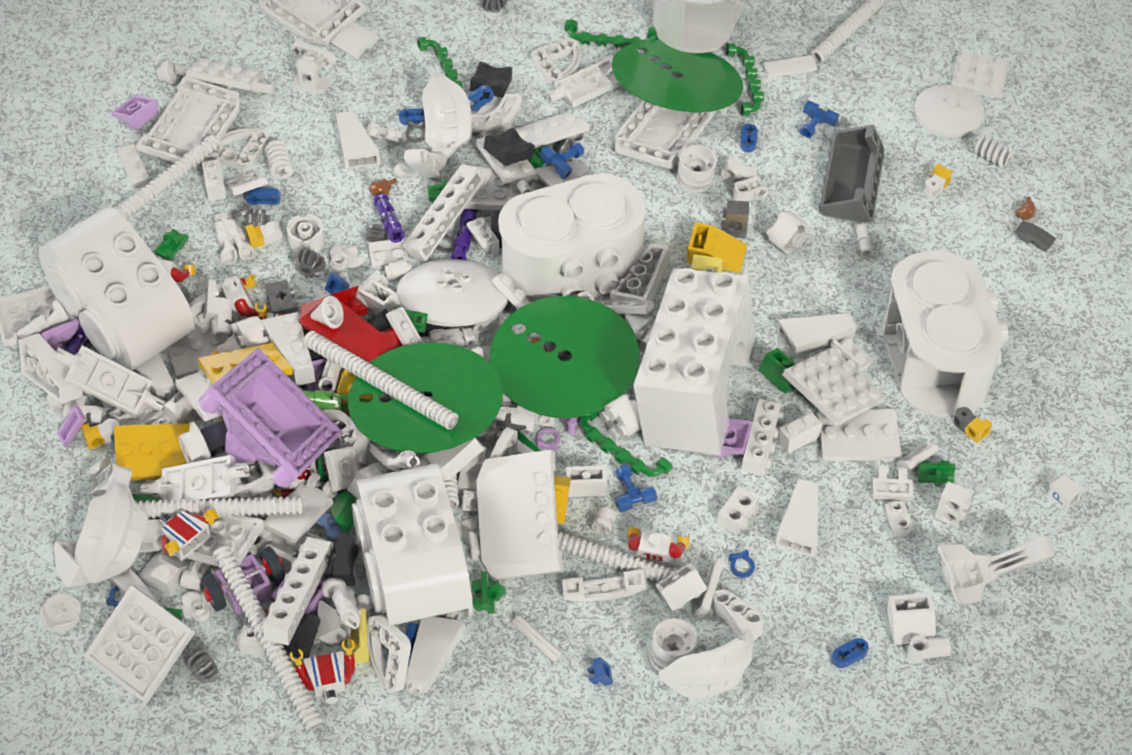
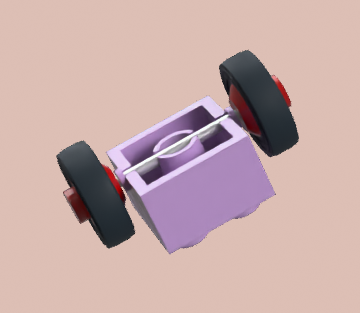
M270 546L259 551L262 561L261 566L253 554L246 556L239 566L242 569L241 573L245 574L248 584L251 585L250 589H253L254 595L257 597L256 600H259L260 603L272 598L273 595L271 583L265 573L268 574L274 583H278L285 578L283 562ZM222 569L215 571L217 580L212 574L201 578V584L204 589L202 591L203 595L216 612L227 607L225 598L236 615L243 612L239 601L236 600L237 596H234L230 588L231 585H228V580L224 577L225 574H222Z

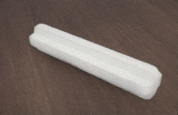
M518 615L513 619V626L552 661H557L561 657V651L522 616Z

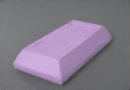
M77 405L74 406L57 432L64 447L72 442L86 421L83 412Z

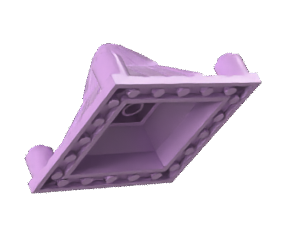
M259 347L211 385L199 399L200 408L206 413L213 414L220 407L222 409L221 412L228 430L225 440L227 456L235 457L236 463H248L258 460L274 466L278 465L279 467L273 472V480L280 487H288L342 434V431Z

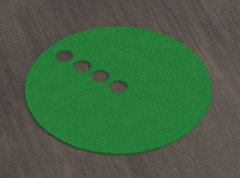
M645 40L629 44L621 48L615 54L612 61L613 74L627 91L648 103L670 110L693 113L717 111L734 104L743 92L741 76L725 59L711 52H683L666 45L661 40ZM644 48L647 49L649 53L643 54L638 52L637 49ZM655 56L658 57L660 61L654 62L649 60L648 57ZM667 64L671 66L672 69L665 70L662 69L660 65ZM672 73H681L684 77L676 78L672 76Z
M575 296L543 298L519 308L501 324L493 338L490 349V364L495 368L501 379L504 394L520 407L538 415L552 418H578L604 410L605 405L628 391L636 378L640 363L639 345L629 324L611 308L599 302ZM518 323L523 324L526 330L522 334H515L512 331V326ZM538 333L541 336V340L537 343H531L527 340L528 334ZM548 341L554 342L556 349L553 352H546L542 348L543 344ZM561 351H569L572 354V358L569 361H561L558 358V354Z
M426 342L410 344L390 350L378 356L369 364L420 393H432V400L457 413L458 421L452 429H446L394 397L389 402H381L378 398L385 392L358 376L354 379L348 396V408L352 421L368 439L383 447L400 452L410 450L414 453H432L460 446L486 430L494 421L501 408L503 386L495 368L481 355L453 344ZM362 394H371L373 400L369 403H362L359 401V397Z

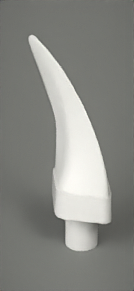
M363 434L353 444L359 471L360 465H366L367 447L371 442Z

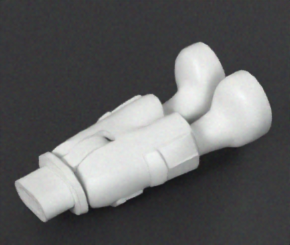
M227 212L216 214L214 216V224L217 232V241L224 248L220 256L224 265H231L236 262L237 252L232 244L237 246L238 254L242 260L252 259L255 254L254 249L249 243L244 242L245 236L243 231L238 227L233 217L229 216Z
M58 299L53 301L54 312L49 317L45 318L44 315H40L28 325L18 330L17 334L14 333V337L8 340L9 345L14 350L19 348L18 340L38 333L41 335L44 331L72 321L70 315Z
M462 326L460 329L457 327L431 330L428 336L420 338L423 343L442 342L462 347L468 345V342L474 341L475 335L471 327L464 329Z
M331 578L326 580L321 587L322 594L327 598H332L334 606L344 624L353 629L358 628L361 612L357 607L353 590L350 587L346 588L347 584L342 579Z

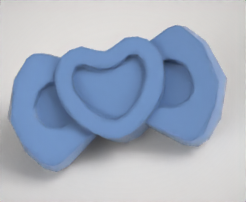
M324 513L316 521L318 525L323 526V531L327 533L328 539L336 540L338 534H342V529L335 523L331 514Z

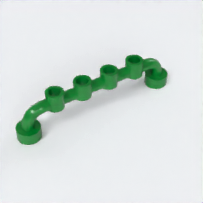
M573 19L566 20L564 30L568 32V35L574 40L581 41L582 45L585 43L590 45L591 42H597L598 46L603 44L606 47L607 43H612L615 48L620 45V48H623L624 45L645 41L637 36L625 38L622 35L610 37L604 33L599 35H591L589 32L578 34L575 33L578 28V22ZM655 27L648 29L647 40H659Z
M418 37L417 45L419 51L427 50V46L433 47L436 57L440 60L441 68L445 71V76L463 89L462 81H456L458 79L457 70H451L453 68L452 59H446L448 57L447 47H441L434 40H426V37Z
M727 43V56H735L736 53H739L743 57L742 62L746 69L745 74L749 81L748 86L752 93L754 105H750V102H742L741 114L742 116H750L751 112L759 110L761 102L764 101V92H758L761 89V81L755 80L758 77V69L752 68L755 65V57L749 56L744 48L736 46L735 43Z
M598 413L580 418V426L586 432L585 438L591 443H594L596 440L600 442L599 447L606 454L610 451L616 454L614 458L620 464L628 462L634 474L638 475L642 472L647 476L655 477L662 473L668 474L672 470V464L663 457L656 462L657 468H648L641 459L631 456L627 449L620 448L611 438L603 436L596 427L589 426L587 421L592 422L598 416Z

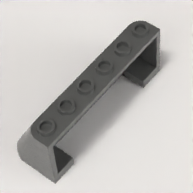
M874 124L835 131L833 139H831V150L828 153L829 160L828 164H826V176L823 179L824 187L821 190L822 197L821 202H819V211L828 217L871 222L874 219L884 160L883 143Z

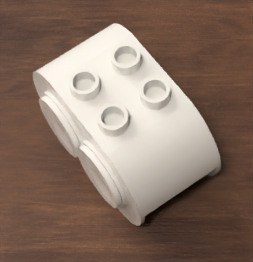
M647 0V4L653 6V27H655L657 37L666 45L689 53L711 52L723 47L730 39L746 0Z
M593 174L512 198L503 206L499 215V231L502 237L503 257L500 264V274L504 273L509 276L513 284L525 293V297L530 302L555 296L577 297L579 293L591 290L592 292L600 291L602 294L611 293L613 289L619 286L620 280L628 275L629 269L637 264L638 258L643 254L645 202L642 195L634 185L621 177L611 174Z
M111 207L101 209L39 248L40 263L53 293L63 307L78 319L86 336L96 350L113 362L134 371L136 367L194 331L193 314L182 291L132 225L115 209Z
M926 251L908 256L899 262L892 272V288L887 313L882 322V332L901 394L912 407L933 416L955 417V412L960 407H967L974 411L983 404L988 396L995 368L1001 364L1002 342H1006L1008 339L1006 321L1004 319H997L995 314L998 308L995 290H987L980 271L968 260L958 255L942 251Z
M435 463L355 480L357 500L356 503L352 504V513L375 612H381L388 620L389 626L464 610L465 615L471 617L473 615V603L466 561L438 464Z

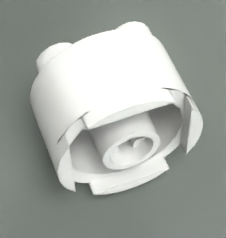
M783 211L777 217V222L774 226L768 229L766 235L769 236V240L786 254L792 253L789 251L794 246L800 247L809 234L806 230L807 228L810 229V226L793 212L786 213Z
M306 214L305 217H300L298 215L288 222V243L294 253L298 254L301 249L306 250V248L310 251L314 250L316 253L322 250L325 245L324 228L322 221L317 216Z
M258 316L249 317L230 324L236 338L235 341L242 349L269 343L267 336H264L263 330L265 329Z
M626 394L605 405L604 410L599 414L602 421L606 422L609 433L614 439L625 440L642 429L637 402L627 399L630 396Z

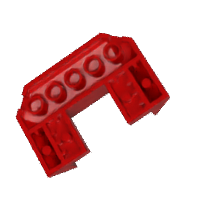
M359 286L328 295L337 298L343 308V322L340 327L335 329L310 317L311 313L328 296L301 305L299 323L309 331H315L334 342V344L365 360V362L370 363L378 356L403 346L393 327L380 332L360 317L367 314L369 307L356 298Z

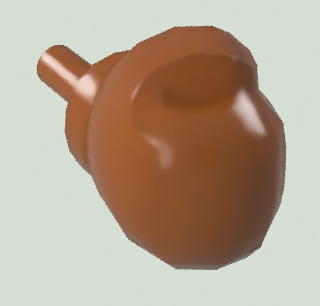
M397 179L374 181L369 186V191L373 196L382 193L388 196L391 185L396 183Z
M1027 197L1026 202L1015 211L1016 216L1022 220H1029L1035 215L1036 209L1034 202L1031 201V197Z

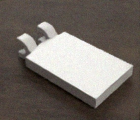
M313 472L308 479L307 485L300 484L289 495L290 498L296 496V498H299V496L303 497V514L297 512L296 515H293V513L289 515L277 513V515H274L272 513L264 521V529L295 544L333 505L332 498L338 492H332L330 480L324 485L323 491L320 490L322 487V483L318 482L320 475Z

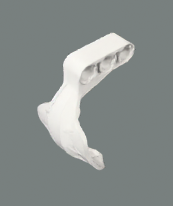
M434 73L424 88L422 96L426 128L425 142L433 148L432 152L422 148L408 149L404 154L405 163L425 178L444 177L447 159L458 147L466 143L472 135L471 108L467 94L462 87L443 74Z
M114 463L106 467L93 480L90 493L98 497L93 498L89 503L87 515L75 548V558L85 580L94 584L124 573L133 564L141 546L148 520L145 512L135 503L129 490L132 469Z
M1049 536L1035 539L996 556L974 555L962 544L938 546L945 582L951 589L955 602L958 605L978 602L982 597L985 584L1002 574H1011L1016 570L1022 571L1055 557Z
M721 589L714 593V613L726 621L738 638L719 648L681 657L664 669L659 670V679L682 696L704 698L730 690L740 682L744 670L753 659L754 641L763 634V614L728 590Z

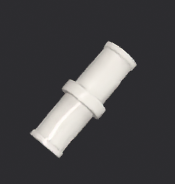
M859 224L855 228L858 237L856 241L860 246L861 256L867 258L873 254L870 244L871 237L868 235L867 226Z

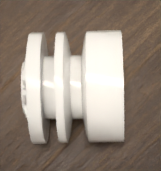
M691 145L681 152L677 181L683 189L695 193L703 192L712 186L717 159L715 153L710 148L703 145Z
M676 618L666 619L655 627L649 658L656 670H662L677 659L694 654L697 642L694 628L684 620Z

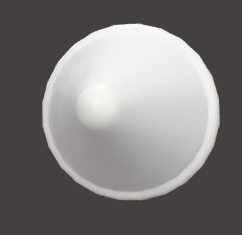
M328 296L311 313L310 317L335 329L342 324L344 313L339 300L333 296Z

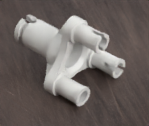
M258 461L263 472L260 478L256 465L250 466L253 475L250 471L245 472L250 473L247 477L249 483L245 485L242 484L240 478L235 479L234 496L232 497L245 498L246 500L249 497L251 499L255 497L258 499L261 497L273 499L271 492L275 484L273 472L276 469L271 464ZM267 513L264 516L259 514L260 519L264 521L270 516Z

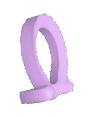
M553 428L542 429L537 435V447L539 449L557 451L561 440L560 433ZM545 433H553L557 438L549 444L544 443L541 437Z

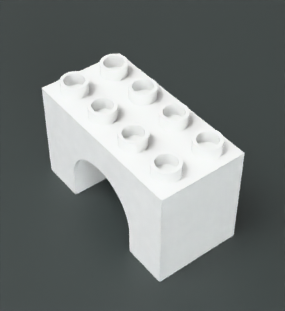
M690 268L672 269L634 383L645 445L721 455V448L724 446V438H726L727 428H729L727 388L731 364L747 366L755 341L748 276L733 275L727 272L697 271Z

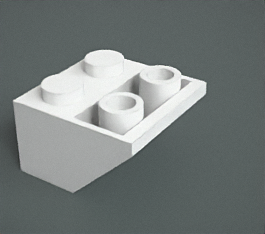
M931 593L889 596L886 610L894 645L910 644L911 639L915 636H922L925 639L936 638L935 610Z

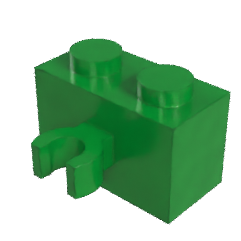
M779 348L766 353L758 371L784 394L796 389L782 375L785 369L796 365L793 361L794 358H789Z

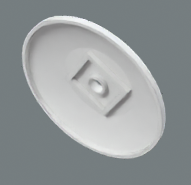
M445 259L419 265L407 272L401 278L397 287V296L401 307L403 306L406 310L427 313L426 323L439 326L458 327L481 323L500 313L508 302L506 296L492 283V280L500 275V273L487 265L469 260Z

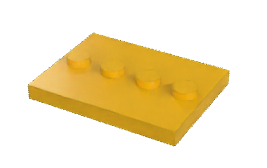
M272 343L198 358V365L212 384L258 347L286 375L293 374L292 366Z
M190 423L114 426L116 464L132 469L130 481L160 479L162 477V469L187 464L178 436L189 432Z

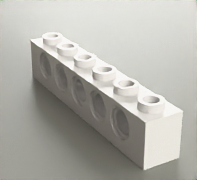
M461 164L402 245L410 257L422 261H427L484 182L485 179L477 167Z
M307 537L305 543L301 544L297 559L294 558L290 573L285 575L283 587L277 591L275 603L272 602L270 605L268 617L262 621L261 630L264 631V640L289 645L332 557L331 542Z

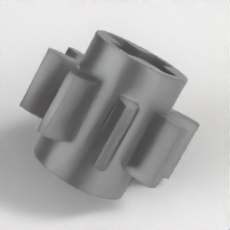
M253 209L252 214H248V222L252 223L253 227L265 225L270 222V215H266V210Z
M372 224V228L368 227L366 240L371 242L386 240L387 232L385 229H382L383 225Z

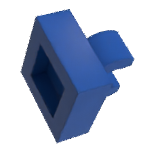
M331 273L325 290L330 294L349 289L350 284L337 273Z
M601 657L594 659V666L587 669L590 674H595L589 678V681L592 684L600 682L604 686L613 684L611 665Z

